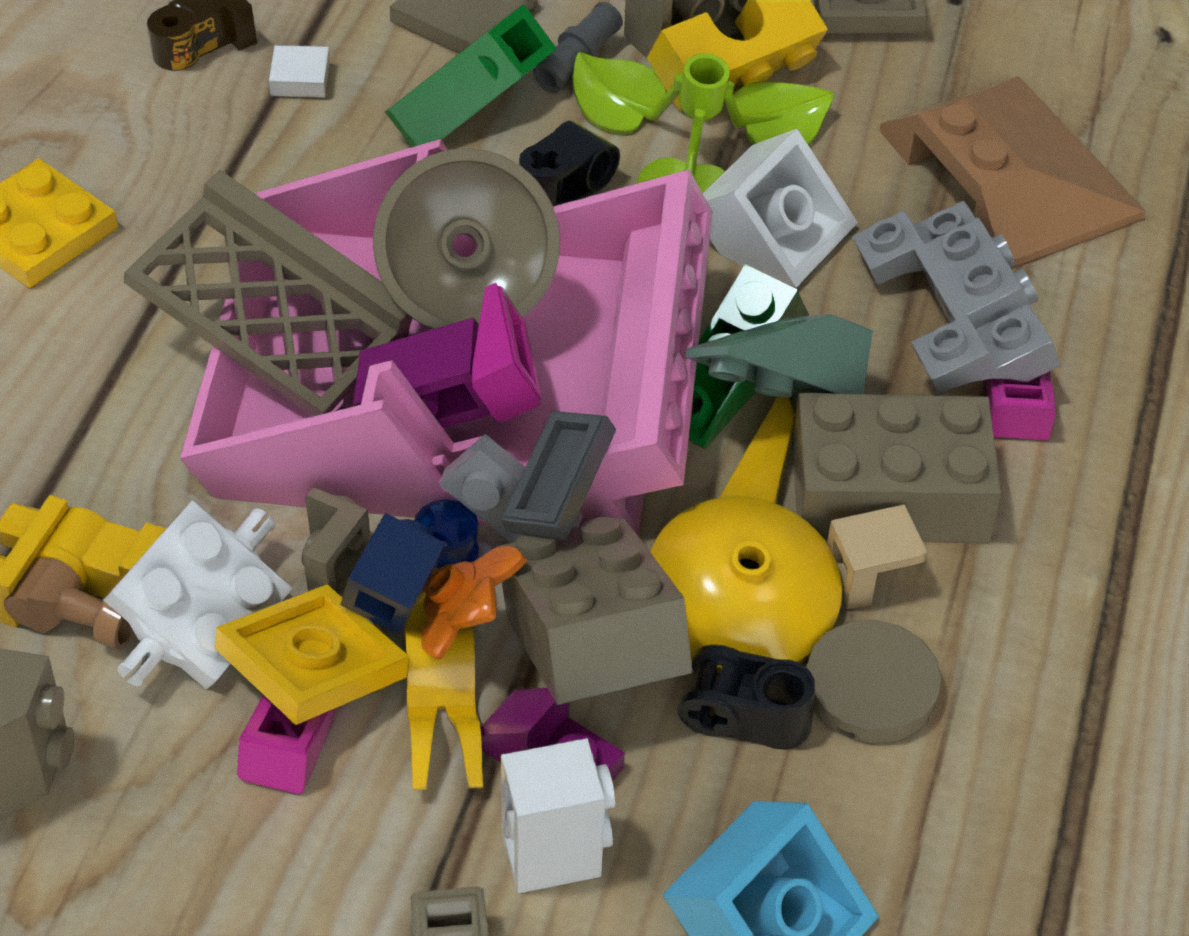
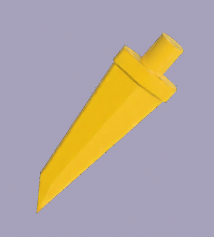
M777 397L719 498L741 496L777 503L795 424V414L789 397Z

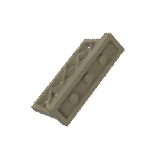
M218 170L204 184L203 197L124 272V283L312 416L331 412L356 385L359 352L361 350L339 351L336 330L359 329L374 340L366 348L368 349L408 337L412 318L394 302L382 281L221 170ZM205 222L224 235L226 247L191 248L190 234ZM182 243V249H176ZM261 261L273 270L274 281L240 282L237 262ZM228 262L231 283L196 284L194 264ZM185 264L187 285L162 286L148 275L160 265ZM310 295L321 303L323 315L289 317L286 296ZM277 296L280 317L245 319L243 298ZM233 298L236 320H210L200 313L198 300ZM326 330L329 352L295 354L292 332ZM282 333L285 354L260 355L249 347L248 335ZM350 366L344 373L342 372V367ZM332 368L334 384L321 397L299 382L298 369Z

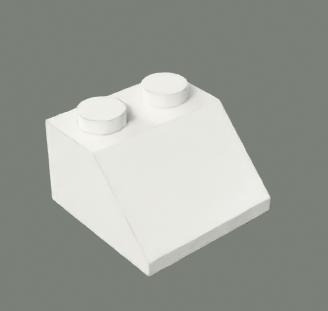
M798 129L752 145L703 193L713 211L710 241L718 253L743 267L746 264L793 288H797L858 223Z

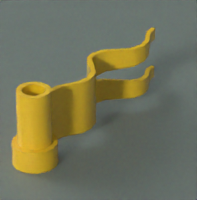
M424 591L404 628L406 654L410 656L406 678L407 717L411 735L412 790H427L431 747L438 710H445L448 720L455 726L458 733L469 789L483 788L481 728L475 705L473 628L471 626L459 629L452 645L440 660L429 656L422 649L421 636L428 618L424 611V600L426 597Z

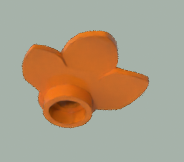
M500 546L490 550L472 563L463 561L454 565L447 564L439 568L430 577L425 587L424 611L428 618L421 636L422 649L429 656L440 660L452 645L459 629L493 621L497 614L495 586L515 574L526 563V557L513 546Z

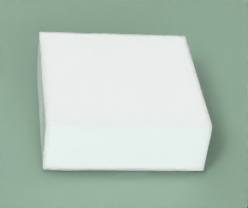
M274 45L269 76L270 96L325 97L330 65L329 47Z

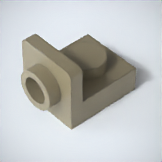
M313 488L305 497L311 535L304 545L301 557L302 564L305 567L308 591L328 584L340 594L371 539L368 509L359 506L355 501L346 496H335L318 488Z

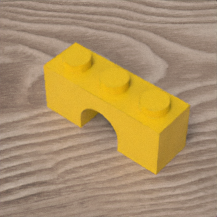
M748 0L735 21L745 40H735L725 36L715 26L709 14L705 12L661 30L647 59L667 92L674 85L675 75L678 73L683 74L687 60L694 55L703 53L716 55L726 62L730 70L728 81L733 82L734 88L742 85L747 86L756 82H765L775 71L784 67L794 71L805 66L816 57L817 51L815 49L828 31V28L810 0ZM678 95L673 102L676 105L677 109L679 111H682L683 109L679 104Z

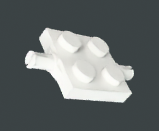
M192 500L104 598V602L129 622L135 635L140 640V643L117 667L118 673L124 678L140 660L142 661V664L126 682L133 686H141L143 680L161 659L181 667L205 689H208L223 674L230 663L215 649L216 627L280 603L292 590V587L263 563L254 551L266 535L275 527L273 518L269 516L254 532L252 531L267 512L258 508L253 509L239 528L232 532L221 526Z

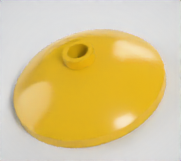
M741 496L721 497L698 503L673 518L662 529L650 550V553L685 599L691 662H693L697 650L703 646L714 644L725 645L740 652L774 659L793 660L802 664L809 659L812 647L827 631L833 629L836 623L842 600V581L837 561L824 538L810 523L793 511L776 503ZM739 560H753L759 564L760 568L754 570L747 569L740 564ZM717 665V673L721 674L722 666Z

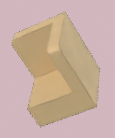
M905 504L839 518L830 522L827 544L840 570L842 601L847 611L872 604L877 573L921 564L925 561L926 547Z

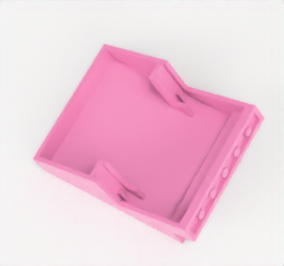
M439 139L260 191L256 195L381 281L374 259L373 232L377 213L384 196L396 179L413 164L427 156L448 149L443 141ZM690 170L553 207L560 234V253L557 268L544 296L531 311L522 317L526 323L543 397L541 400L542 405L505 422H497L490 415L442 428L394 361L390 360L369 366L361 405H353L354 387L331 412L312 416L212 345L180 459L189 472L195 475L214 498L306 507L305 497L313 488H318L335 496H346L355 501L359 506L368 509V513L384 515L387 513L391 516L488 525L439 485L444 469L486 434L526 467L551 411L608 416L616 428V432L580 509V512L583 514L581 524L596 517L625 518L639 537L644 493L684 485L697 362L685 358L686 348L699 345L713 211ZM459 235L454 238L452 246L457 255L469 257L474 253L475 243L471 237ZM261 261L237 262L240 282L274 281L273 270ZM310 295L286 296L289 317L323 315L321 303ZM277 296L243 298L245 319L280 317ZM233 298L225 299L220 320H236ZM412 318L408 336L432 329ZM359 329L336 330L339 351L364 350L374 341ZM326 330L292 332L295 354L329 352ZM282 333L248 335L249 347L260 355L285 354ZM350 366L342 367V372L344 373ZM331 367L298 369L299 382L320 397L334 384Z

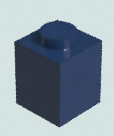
M385 513L348 578L340 605L401 635L423 595L430 577L437 568L446 543L435 538L426 526L411 519L399 520Z

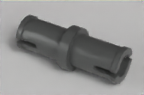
M598 2L577 26L566 28L559 35L557 49L534 67L533 75L537 83L548 92L558 93L573 76L575 59L578 52L598 57L599 49L614 33L620 30L623 26L620 12L610 3Z

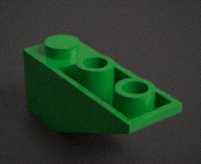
M523 4L478 37L387 109L385 113L411 147L439 139L442 140L517 82L557 48Z
M745 264L700 338L699 344L780 319L809 316L797 289ZM697 362L688 441L706 449L755 394V382L749 380L733 382L711 377L709 375L710 367Z

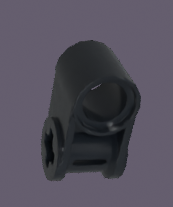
M568 120L535 145L526 148L520 154L519 165L537 180L554 207L586 198L594 191L604 188L615 175L621 156L620 150L616 145L580 124Z
M707 645L696 651L692 663V669L696 675L691 692L682 697L678 708L679 718L687 727L707 736H725L763 744L773 749H791L798 747L808 739L812 731L815 680L811 672L804 665L793 660L774 659L740 652L725 645ZM717 665L722 666L721 674H717ZM711 707L715 708L716 714L714 716L709 715Z

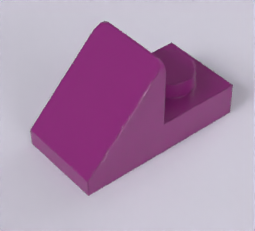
M547 687L514 691L480 727L482 751L501 762V755L587 738L595 766L606 764L612 781L624 768L625 752L570 719L569 702L557 705Z

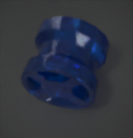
M449 499L433 501L423 506L415 515L414 521L426 526L435 538L446 543L436 569L447 564L454 565L463 561L472 563L479 559V545L477 542L479 523L477 515L460 501Z

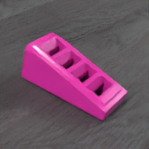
M495 282L485 287L472 365V387L497 422H505L542 405L541 400L543 397L526 323L503 287Z
M1050 371L1029 382L1014 379L984 380L985 397L989 398L994 437L1049 440L1056 415Z
M263 695L239 738L238 777L246 782L293 794H301L315 768L338 707L295 725Z

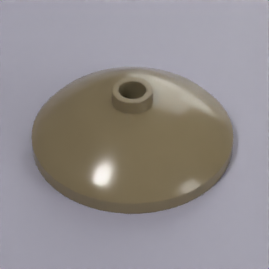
M459 148L427 156L413 164L396 179L384 196L377 213L373 232V251L381 281L394 302L417 322L431 329H436L473 317L479 325L485 287L495 282L503 287L522 317L525 316L544 296L555 275L560 253V234L552 203L541 185L529 172L514 161L497 153L480 149ZM459 235L471 237L475 243L474 253L469 257L457 255L452 246L455 237Z

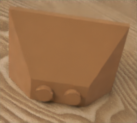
M1019 76L894 118L880 125L879 132L908 165L934 156L940 160L976 201L974 217L980 218L991 237L1002 234L1015 259L1016 266L1014 267L1144 219L1146 211Z

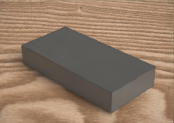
M551 411L501 518V521L510 533L567 540L616 432V428L608 416Z

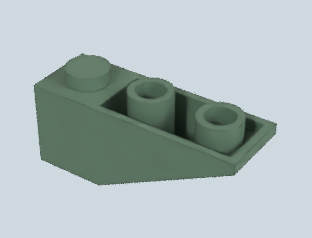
M832 314L789 317L686 348L685 358L709 366V375L711 377L733 382H743L746 380L755 382L754 391L767 396L791 397L792 395L798 398L799 393L863 394L873 330Z

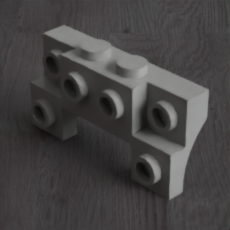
M964 200L935 213L933 216L913 225L906 211L903 210L887 219L878 221L873 226L852 236L860 255L863 256L877 285L907 273L924 272L932 293L950 323L911 341V344L938 395L971 382L987 379H1014L1029 382L1061 366L1051 338L1030 306L1038 301V296L1027 273L1023 268L1015 272L1012 271L1011 268L1016 266V262L1002 234L991 237L980 218L974 217Z

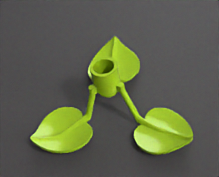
M578 52L573 73V90L580 111L593 126L609 133L621 135L633 133L641 126L644 117L648 120L656 121L679 95L681 108L693 120L686 163L670 157L656 159L642 169L638 176L637 184L690 170L702 193L725 172L721 167L715 165H696L703 123L718 115L723 109L724 102L732 124L735 127L746 126V137L752 145L798 129L809 146L817 137L834 97V93L831 91L783 82H756L741 87L733 94L734 83L728 81L730 75L728 65L720 57L707 53L697 54L689 58L685 63L683 74L678 73L675 75L674 85L667 93L653 69L630 60L598 58Z

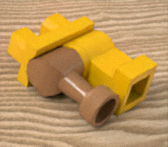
M53 495L48 496L40 509L11 503L0 518V544L13 548L7 557L0 555V622L15 628L21 623L33 628L34 632L45 633L55 628L63 619L93 627V636L98 643L122 650L134 635L129 622L106 602L85 592L105 598L166 528L146 522L142 529L138 531L106 521L99 514L86 508H69L67 500Z

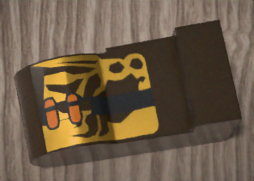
M173 0L168 5L151 13L147 19L153 60L162 69L170 71L190 68L197 63L201 56L228 44H232L240 51L257 43L252 5L247 0Z

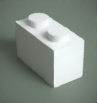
M588 739L501 755L502 836L517 894L601 877L603 848L613 845L612 829L607 809L615 807V795L608 766L606 764L595 766Z

